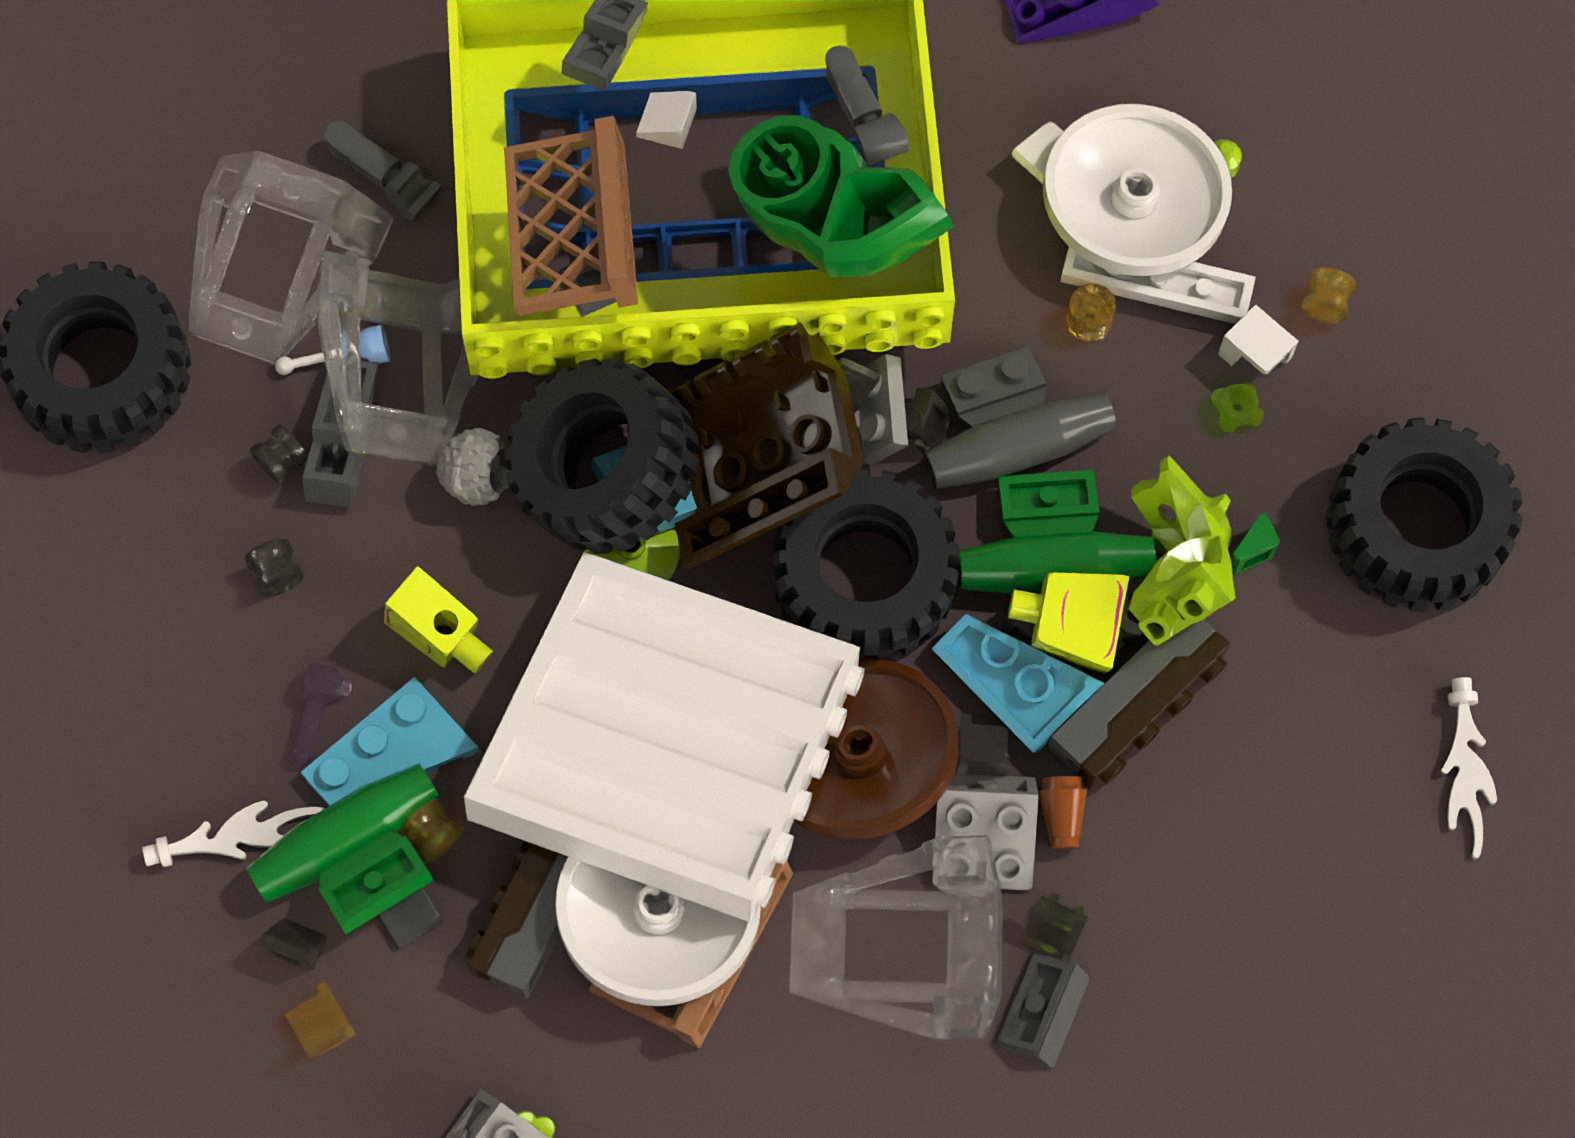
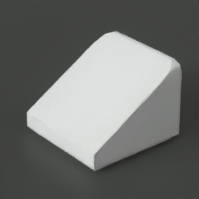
M691 91L650 93L636 132V137L683 149L697 109L696 93Z
M1049 122L1014 148L1011 154L1013 158L1043 184L1050 152L1064 131L1055 123Z

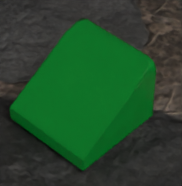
M1265 512L1260 514L1233 553L1231 558L1233 575L1273 559L1280 539Z

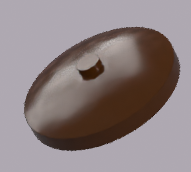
M882 659L859 660L858 667L865 669L862 683L855 697L851 695L846 697L842 707L847 709L843 728L838 738L831 735L825 747L826 750L830 751L826 768L820 779L812 777L807 789L808 792L812 793L809 808L802 822L794 819L796 823L810 831L833 838H873L897 831L911 824L928 812L945 793L953 779L959 759L960 743L954 713L942 691L929 678L906 665Z

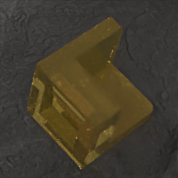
M325 980L316 985L319 991L318 995L285 1014L303 1049L312 1061L356 1035Z

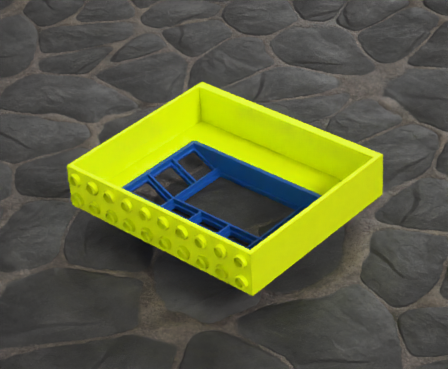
M447 0L461 324L470 375H480L490 379L500 378L507 373L514 372L548 375L569 365L573 368H579V362L595 358L601 363L603 359L607 358L620 359L626 365L634 364L640 368H646L652 365V363L660 362L693 365L704 359L718 358L732 362L733 356L764 340L771 347V336L798 322L802 323L808 334L814 335L819 333L833 355L850 349L866 348L871 352H884L892 349L894 346L914 345L920 349H930L942 343H950L955 295L948 231L901 263L874 275L830 277L809 260L808 262L748 266L746 236L749 234H763L749 217L632 225L633 242L655 241L658 249L659 272L636 273L638 304L619 308L617 302L583 317L580 316L575 306L518 316L514 309L504 147L520 144L519 111L572 122L575 125V134L589 131V124L598 118L614 116L615 120L642 118L650 93L691 91L696 93L697 109L695 115L791 108L795 110V115H801L810 119L809 109L811 106L837 98L826 79L827 66L825 57L828 50L832 47L845 46L853 52L862 71V76L866 78L882 108V116L888 113L894 114L900 120L908 137L909 151L871 165V168L891 167L913 170L945 209L923 0H642L648 3L646 14L624 60L605 91L561 74L562 60L583 31L584 16L595 0ZM856 138L847 139L860 153ZM590 148L577 150V165H568L578 170L591 156ZM538 158L519 161L518 172L534 175L545 162ZM557 169L549 177L562 181L570 179V177ZM583 185L579 187L580 210L593 197V191ZM524 205L521 207L522 213H524ZM547 222L544 226L559 234L566 225ZM584 224L569 242L580 245L582 250H584L597 236V232ZM536 234V235L534 236V237H538V238H544V237L540 236L539 234ZM718 236L731 237L734 267L673 271L671 248L673 240ZM526 245L523 248L524 253H526ZM549 279L533 280L526 288V297L544 294L554 282Z

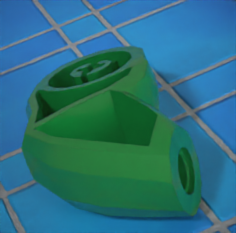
M801 115L777 116L759 123L741 138L731 153L728 172L738 200L753 224L774 243L801 253L813 265L830 277L874 275L901 263L954 227L949 215L938 199L913 170L891 167L869 168L858 149L836 130L823 127L818 122Z

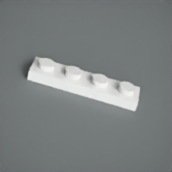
M1069 247L1060 282L1237 324L1248 313L1256 277L1197 262L1160 275H1127L1099 267L1087 261Z

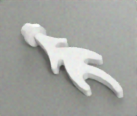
M1460 677L1451 680L1452 692L1448 694V705L1458 707L1457 725L1453 745L1441 769V774L1447 775L1452 768L1459 770L1449 796L1447 810L1448 829L1450 831L1455 830L1459 810L1466 809L1471 819L1474 836L1471 856L1473 859H1478L1483 844V821L1476 799V792L1482 791L1490 805H1494L1497 802V795L1489 770L1479 756L1467 745V742L1473 741L1479 747H1483L1486 740L1477 730L1470 712V706L1478 704V693L1472 691L1471 678Z
M266 801L257 802L243 808L228 819L213 839L206 837L211 828L210 823L207 821L194 833L178 842L168 844L166 836L156 838V844L142 847L146 866L159 863L162 864V867L173 865L172 856L195 853L219 854L243 861L247 856L245 852L237 848L239 843L252 847L270 848L284 836L277 833L280 827L291 821L313 816L325 808L305 807L280 813L264 822L256 821L257 816L268 808V803Z

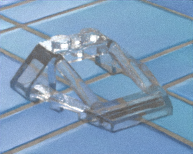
M249 151L221 156L203 194L199 213L189 310L190 334L275 364L278 358L287 356L315 325L314 320L333 300L337 302L348 290L347 285L362 269L365 271L376 260L394 220L393 215L342 179L267 153ZM252 203L313 223L282 313L219 291L246 214H248ZM224 206L228 208V211L216 242L222 209ZM330 235L334 245L348 250L305 304Z
M329 251L321 252L316 297L318 328L338 428L346 451L437 466L436 463L440 456L439 452L442 450L443 445L452 438L462 413H460L467 393L470 387L475 385L479 376L470 375L465 346L463 344L443 405L441 334H462L460 279L457 278L442 285L369 270L370 260ZM360 320L422 332L424 414L362 403Z
M989 836L937 837L922 843V847L902 855H890L880 859V863L852 874L846 872L793 893L790 993L934 1040L987 1038L1001 999L1002 893ZM937 868V887L942 891L874 890L865 888ZM846 909L948 911L947 983L844 980ZM874 1001L934 1003V1014Z

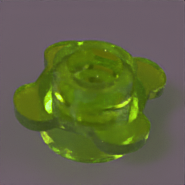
M1247 382L1233 384L1226 389L1218 388L1212 393L1210 401L1213 406L1217 407L1220 416L1218 426L1222 431L1232 433L1237 427L1244 425L1257 427L1262 423L1264 412L1258 408L1257 390L1252 384ZM1239 404L1242 409L1236 411L1233 409V405Z

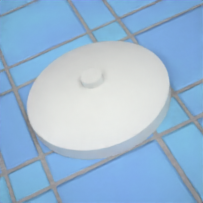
M1121 104L1104 107L1082 116L1059 136L1047 161L1043 178V199L1053 227L1064 242L1087 261L1113 272L1134 276H1150L1181 269L1199 259L1212 247L1221 234L1229 214L1232 200V184L1227 164L1220 150L1207 134L1195 124L1176 113L1162 108L1142 104Z
M568 857L564 864L557 887V921L564 947L571 960L580 972L598 988L619 999L641 1005L664 1006L684 1003L697 999L722 985L736 972L748 956L755 941L760 922V906H757L751 922H747Z

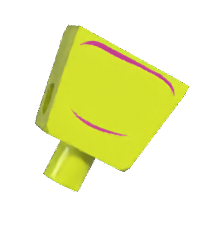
M418 566L385 603L384 623L443 668L453 658H456L476 674L494 652L473 635L476 632L478 618ZM441 626L449 627L453 630V633L443 635L436 628Z
M1048 573L1043 580L1040 594L1013 589L1008 609V618L1035 624L1031 646L1093 671L1106 674L1113 668L1129 576Z

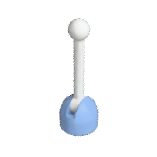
M380 324L360 331L354 338L352 346L295 359L283 356L276 360L275 369L281 375H288L294 368L329 361L332 356L343 358L351 355H356L360 360L379 362L381 364L391 361V355L384 327Z

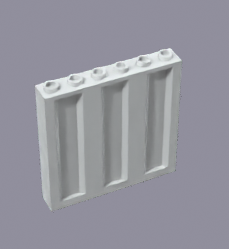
M584 552L464 796L467 820L751 922L757 906L765 908L770 900L775 885V879L770 877L776 862L784 864L788 858L794 835L788 833L794 819L802 822L807 813L812 793L807 791L812 777L820 779L824 773L830 751L825 749L831 735L838 738L847 716V709L842 708L847 695L855 697L862 683L865 669L858 667L860 647Z

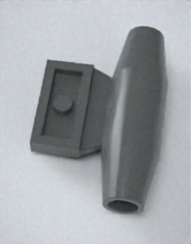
M1028 346L941 375V387L958 423L961 422L968 429L924 452L923 458L929 479L935 489L995 480L1000 476H1007L1066 456L1116 429V418L1110 400L1105 393L1046 401L1047 382Z

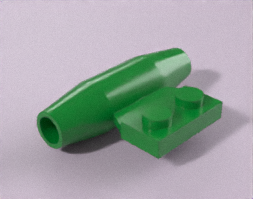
M1094 470L998 477L997 488L1002 528H1005L1011 538L960 550L958 577L960 589L1012 594L1013 589L1036 594L1041 593L1043 580L1048 573L1129 576L1128 582L1146 578L1156 564L1155 545L1152 537L1094 531L1100 513Z
M419 763L359 787L287 832L245 869L266 903L320 881L319 892L345 934H348L433 881L428 869L406 835L402 836L398 833L436 801L439 795Z

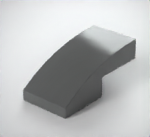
M595 0L584 16L583 31L562 60L561 74L605 91L638 32L646 14L648 3L642 0Z

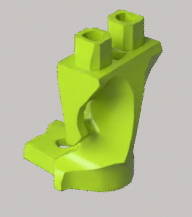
M1170 455L1161 460L1160 475L1157 478L1147 481L1141 480L1133 485L1131 489L1132 500L1152 528L1155 550L1158 553L1165 554L1157 561L1141 585L1133 592L1129 610L1139 621L1141 631L1156 646L1167 641L1171 636L1190 625L1212 615L1214 611L1236 599L1232 562L1228 551L1232 530L1226 515V510L1231 500L1226 494L1214 498L1207 497ZM1166 504L1170 506L1176 515V519L1166 517L1164 515L1166 509L1160 505Z

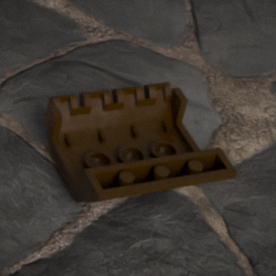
M801 322L771 336V347L764 340L733 356L732 365L729 360H725L696 375L694 383L689 379L668 390L680 401V405L691 416L693 420L692 429L697 433L699 444L698 451L692 452L699 459L696 476L689 477L690 485L692 486V496L697 509L695 514L675 523L683 568L691 569L845 495L864 464L847 375L819 333L814 335L808 334Z

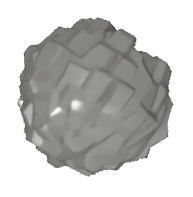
M482 428L465 430L462 434L452 437L443 445L442 450L439 452V460L436 463L438 469L435 472L440 484L452 497H456L465 505H488L490 501H496L505 489H509L506 475L511 470L500 465V456L497 454L499 450L509 448V445L501 441L500 435Z

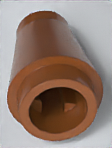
M1058 776L1042 778L1043 790H1039L1038 795L1050 849L1079 848V838L1081 837L1087 789H1082V777Z

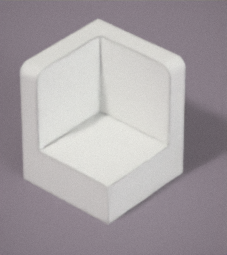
M1255 305L1224 336L1218 355L1231 366L1243 356L1262 374L1267 375L1280 362L1286 364L1292 358L1299 341Z

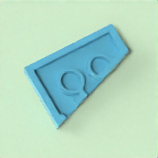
M965 614L932 648L1033 753H1038L1051 740V737L1105 684L968 614Z
M414 677L300 773L323 801L330 806L363 785L419 763L426 774L438 770V767L460 757H463V759L480 753L471 738Z

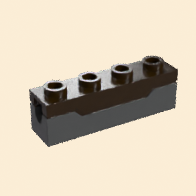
M1205 619L1176 633L1158 646L1152 644L1149 640L1051 737L1047 750L1074 776L1082 777V783L1089 790L1100 780L1108 785L1125 768L1127 763L1122 758L1134 746L1140 751L1145 749L1161 731L1157 724L1168 713L1174 718L1178 716L1194 698L1190 691L1201 680L1206 684H1210L1228 664L1223 658L1230 642L1219 632L1216 633V630Z
M527 841L521 844L512 868L517 869L509 887L505 885L500 886L490 906L489 912L493 913L494 916L486 932L479 929L467 950L466 957L471 959L469 967L474 976L487 982L490 981L491 984L526 1001L528 1000L560 936L556 914V894L559 878L568 856Z

